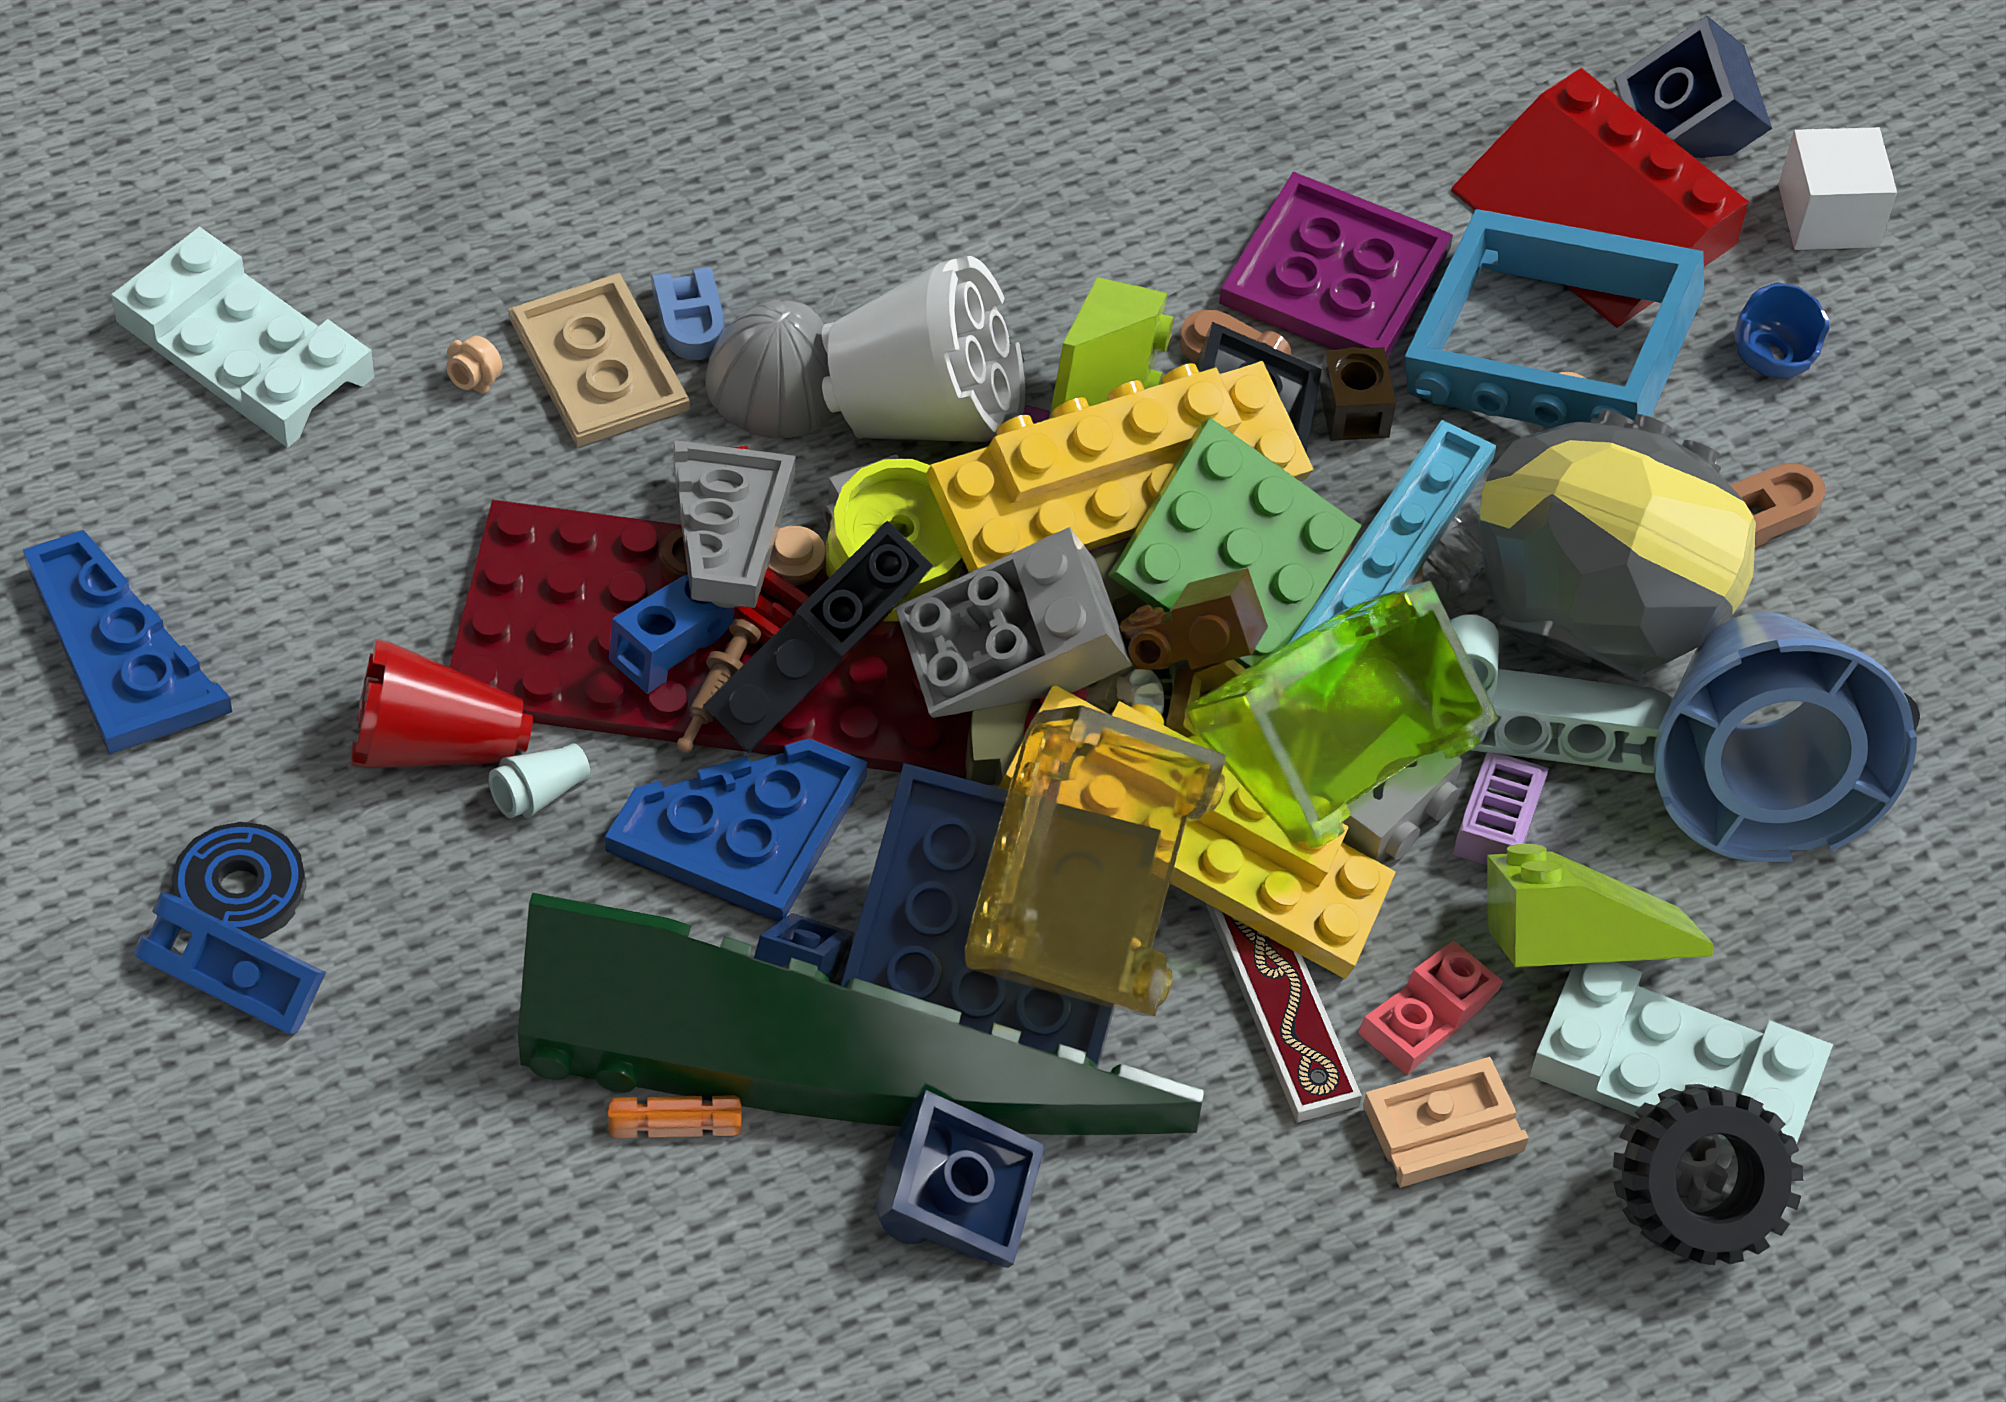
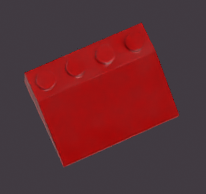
M1579 68L1541 93L1451 188V191L1474 211L1479 209L1703 251L1704 267L1737 245L1749 203L1746 198L1583 68ZM1565 285L1616 328L1654 303L1653 301Z

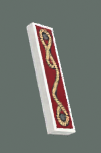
M1206 903L1296 1123L1360 1106L1362 1095L1302 955Z

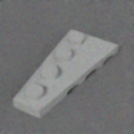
M674 440L673 466L692 600L712 602L724 608L739 606L756 607L794 480L796 456Z

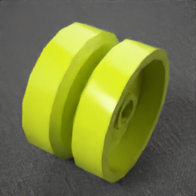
M884 459L861 468L842 486L833 510L831 528L825 545L826 572L829 578L887 520L933 565L930 572L898 606L959 578L964 560L925 475L931 465L914 459ZM896 608L883 621H899Z

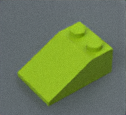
M1100 277L1096 278L1062 344L1049 419L1053 418L1051 413L1055 408L1075 398H1086L1090 407L1108 401L1107 395L1109 392L1130 381H1141L1144 389L1162 384L1163 372L1153 369L1157 350L1166 352L1173 328L1174 316L1164 314L1168 293Z
M1515 844L1507 847V854L1487 855L1488 929L1491 936L1515 967L1713 956V943L1679 907L1552 851L1547 852V848L1542 845Z

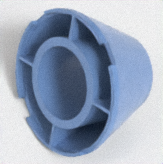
M1772 612L1751 613L1733 618L1721 624L1694 651L1657 734L1654 749V773L1656 784L1669 815L1682 831L1700 845L1715 853L1742 861L1793 862L1790 850H1812L1827 844L1831 851L1869 830L1889 811L1901 795L1911 775L1917 750V736L1914 731L1912 712L1902 688L1894 677L1878 662L1796 618ZM1780 702H1803L1794 711L1777 720L1754 725L1739 724L1747 716L1763 707ZM1758 850H1778V851H1758Z

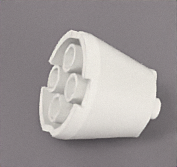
M963 256L940 262L837 321L824 324L822 328V341L828 354L830 376L824 377L822 381L824 400L831 412H842L857 438L988 442L992 441L994 436H997L995 430L1002 423L1023 415L1025 406V377L1019 342L1011 344L1009 342L1005 321L996 306L1003 304L1005 298L987 267L973 256Z

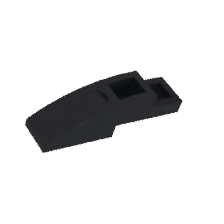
M887 520L796 610L795 615L703 704L702 708L749 754L873 632L930 572L933 565Z

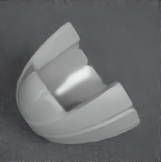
M778 298L762 302L739 315L721 334L708 361L705 385L707 395L713 407L718 408V412L726 420L736 424L739 428L747 430L752 434L772 438L801 436L810 433L811 429H817L821 427L822 423L827 422L834 413L827 407L822 392V381L824 377L830 376L828 354L822 341V328L824 324L819 315L812 308L801 302L779 300Z

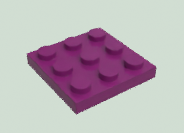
M1292 172L1221 287L1219 304L1333 350L1348 347H1385L1386 357L1388 358L1451 249L1453 234L1299 173Z

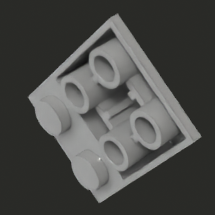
M1070 527L895 607L929 714L933 718L1043 698L1047 696L1052 686H1058L1069 693L1075 692L1132 666L1096 560Z

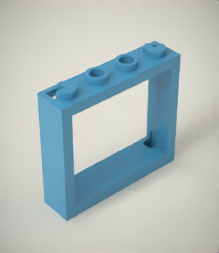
M1475 209L1404 356L1408 394L1430 401L1432 404L1465 409L1488 416H1499L1534 423L1548 428L1578 421L1590 423L1592 418H1598L1601 409L1619 413L1633 421L1637 414L1651 417L1704 296L1703 251ZM1482 267L1501 273L1661 303L1625 386L1443 351V348Z

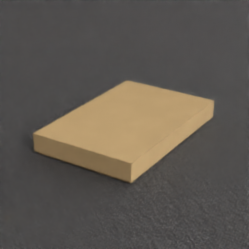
M620 273L509 308V319L577 447L690 410V400Z

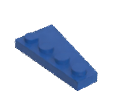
M84 530L23 549L26 566L109 754L232 713L230 696L218 683L213 684L201 671L200 663L185 645L180 647L164 628L163 620L149 604L144 605L131 591L129 581Z

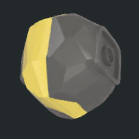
M1601 409L1598 418H1592L1590 423L1580 421L1568 423L1526 435L1513 441L1491 468L1482 489L1480 505L1482 559L1492 599L1502 611L1496 626L1558 658L1594 672L1639 682L1641 675L1701 646L1718 626L1731 618L1742 603L1754 572L1756 521L1744 500L1719 474L1721 467L1716 462L1720 454L1716 450L1692 440H1684L1682 445L1669 438L1672 428L1652 417L1637 414L1633 421L1626 416L1606 409Z

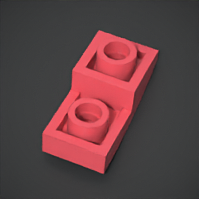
M1453 940L1413 969L1405 988L1366 1015L1358 1034L1408 1075L1480 1011L1500 990L1503 980Z

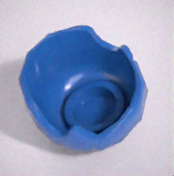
M1777 282L1759 288L1751 295L1738 315L1734 331V344L1738 347V354L1745 364L1763 376L1789 380L1809 370L1810 366L1820 356L1823 342L1830 329L1829 318L1818 299L1801 287ZM1768 343L1777 346L1783 352L1784 360L1774 358Z

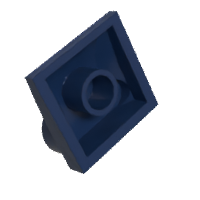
M925 1090L913 1101L895 1135L877 1197L876 1210L878 1219L885 1231L900 1242L918 1244L929 1239L973 1257L1009 1268L1015 1262L1045 1144Z

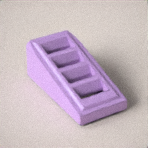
M1487 752L1457 835L1453 855L1487 865V855L1507 854V847L1515 844H1525L1549 768L1511 756ZM1498 769L1531 779L1530 785L1525 786L1493 776L1494 771ZM1490 787L1523 797L1525 800L1524 802L1490 793L1488 789ZM1485 804L1518 814L1519 817L1517 819L1482 807ZM1479 820L1513 831V834L1478 825L1477 822Z

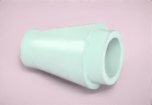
M573 743L559 749L503 758L500 761L499 767L491 770L489 773V787L496 805L506 817L513 818L522 814L524 818H530L577 783L589 779L590 766L583 750Z

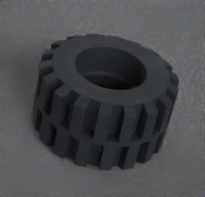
M1702 1084L1685 1085L1684 1091L1670 1088L1658 1093L1660 1099L1658 1104L1652 1105L1645 1102L1634 1112L1641 1119L1635 1128L1625 1124L1619 1138L1628 1141L1624 1154L1614 1152L1613 1167L1622 1171V1180L1614 1181L1613 1183L1616 1196L1626 1200L1628 1205L1622 1211L1630 1223L1642 1229L1641 1235L1650 1242L1684 1259L1689 1258L1700 1264L1715 1265L1716 1260H1721L1728 1264L1744 1261L1743 1252L1748 1250L1759 1255L1770 1247L1765 1239V1236L1770 1232L1780 1236L1783 1235L1790 1223L1781 1218L1786 1206L1797 1210L1800 1203L1801 1195L1791 1192L1792 1181H1803V1166L1792 1162L1790 1155L1798 1152L1799 1148L1793 1136L1782 1133L1781 1129L1786 1124L1776 1113L1762 1108L1763 1103L1749 1096L1717 1086L1708 1087ZM1712 1134L1723 1135L1732 1145L1737 1157L1738 1173L1734 1188L1729 1196L1717 1207L1701 1213L1690 1212L1683 1205L1676 1186V1172L1680 1159L1685 1151L1700 1138Z

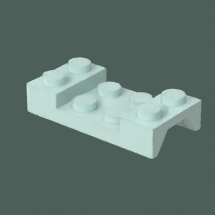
M198 227L111 294L117 323L287 448L300 438L311 409L346 381L363 387L374 378L371 349L329 319L317 326L245 274L242 257L201 227Z
M1617 962L1573 964L1537 1050L1530 1077L1636 1118L1639 1117L1634 1112L1645 1102L1652 1105L1658 1104L1660 1102L1658 1093L1670 1088L1684 1091L1685 1085L1702 1084L1708 1087L1717 1086L1749 1096L1763 1103L1762 1108L1776 1113L1786 1124L1781 1129L1782 1133L1793 1136L1797 1144L1833 1044L1770 1020L1763 1034L1638 986L1642 975L1641 971ZM1718 1134L1721 1146L1727 1145L1732 1147L1725 1136Z

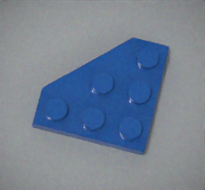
M805 739L784 745V753L750 762L748 756L699 769L697 770V778L662 787L661 782L656 781L635 787L605 835V850L780 922L788 915L867 777V762L812 739Z

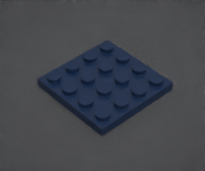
M904 763L841 986L844 987L845 982L851 978L873 983L960 1011L959 1024L989 1033L993 1023H997L1021 1031L1019 1043L1049 1053L1056 1051L1059 1044L1086 1052L1085 1056L1096 1064V1068H1099L1162 832L1150 827Z

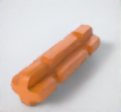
M735 1095L712 1096V1102L702 1103V1096L647 1097V1104H637V1097H615L610 1100L608 1106V1130L610 1136L614 1138H638V1131H648V1138L703 1137V1130H713V1136H736L740 1134L742 1128V1104L740 1098Z

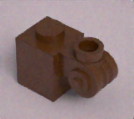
M1248 568L1189 582L1170 612L1164 613L1161 607L1152 608L1151 605H1145L1138 608L1136 612L1132 613L1120 624L1122 636L1128 640L1126 647L1129 650L1133 667L1145 670H1163L1170 667L1173 662L1188 659L1190 668L1195 669L1252 655L1268 628Z

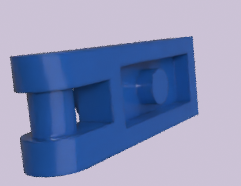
M161 892L152 910L157 915V918L149 935L140 936L133 955L288 1034H296L306 1018L326 972L199 910L195 905L184 899ZM181 928L192 933L184 953L179 952L173 947Z

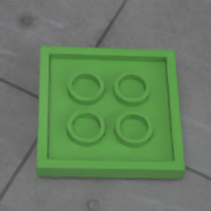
M1210 417L1199 425L1108 576L1148 605H1151V607H1161L1164 613L1170 612L1189 582L1248 568L1268 628L1252 655L1234 660L1264 683L1266 682L1267 674L1313 609L1362 525Z

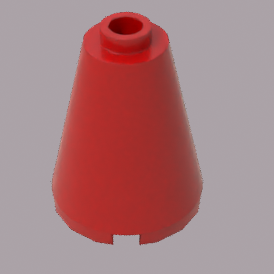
M375 639L373 642V653H370L358 707L356 721H358L360 732L358 741H353L350 765L360 768L497 764L503 758L514 756L515 751L526 753L532 731L533 715L522 713L523 700L390 641Z

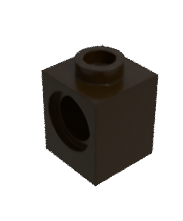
M1348 347L1339 350H1325L1319 387L1330 441L1389 438L1396 400L1385 347Z

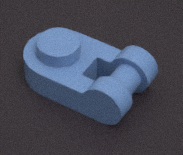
M711 266L692 269V275L671 278L670 272L651 275L652 292L665 342L669 349L677 356L688 360H701L710 357L717 340L724 332V314Z

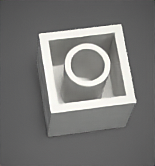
M1880 127L1794 130L1778 184L1794 250L1880 247L1897 195Z

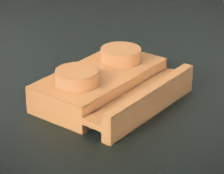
M1491 1057L1368 1091L1365 1094L1364 1110L1388 1162H1392L1396 1170V1180L1400 1188L1525 1151L1529 1137L1526 1131L1521 1130L1515 1118L1517 1112Z

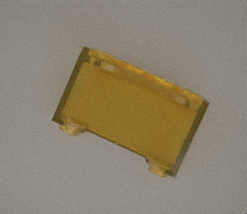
M1084 705L1039 712L1031 721L1020 748L965 948L967 967L998 978L1132 1014L1156 1016L1157 1008L1163 1004L1169 994L1172 984V971L1167 967L1164 953L1152 948L1186 821L1200 819L1207 811L1212 812L1220 803L1225 789V777L1222 774L1226 755Z

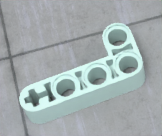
M1462 615L1453 618L1445 625L1441 635L1432 687L1431 731L1439 742L1457 749L1641 773H1654V749L1657 734L1673 699L1669 694L1650 688L1498 669L1499 634L1492 622L1478 615Z

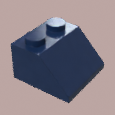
M1707 15L1615 77L1622 100L1694 158L1731 156L1772 129L1745 46Z

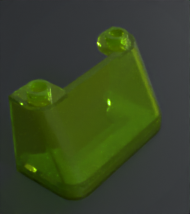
M1431 581L1366 599L1337 613L1201 697L1185 709L1196 734L1292 843L1306 841L1310 849L1329 843L1345 832L1342 822L1351 815L1347 805L1424 755L1442 751L1445 758L1450 759L1466 753L1480 744L1481 741L1477 733L1499 720Z

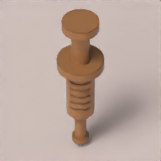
M734 619L729 627L733 638L725 653L713 651L709 654L706 664L710 671L689 709L691 712L690 716L693 719L683 738H679L677 742V748L680 752H690L694 746L692 742L701 725L713 721V718L702 708L703 704L743 666L739 659L747 644H756L758 642L761 632L752 623L742 619Z

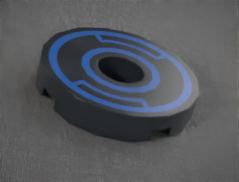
M235 822L215 826L193 838L177 857L171 877L174 896L190 902L199 910L258 939H264L288 924L296 914L295 909L300 905L301 899L304 898L307 887L301 854L290 839L267 825L248 822ZM237 871L250 872L258 878L256 884L251 889L242 893H231L221 886L226 876Z

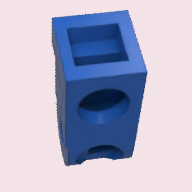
M688 574L682 576L612 618L609 661L643 691L649 694L667 681V672L670 668L695 653L697 648H705L712 645L725 633L733 620L734 608H724L712 602L692 600Z

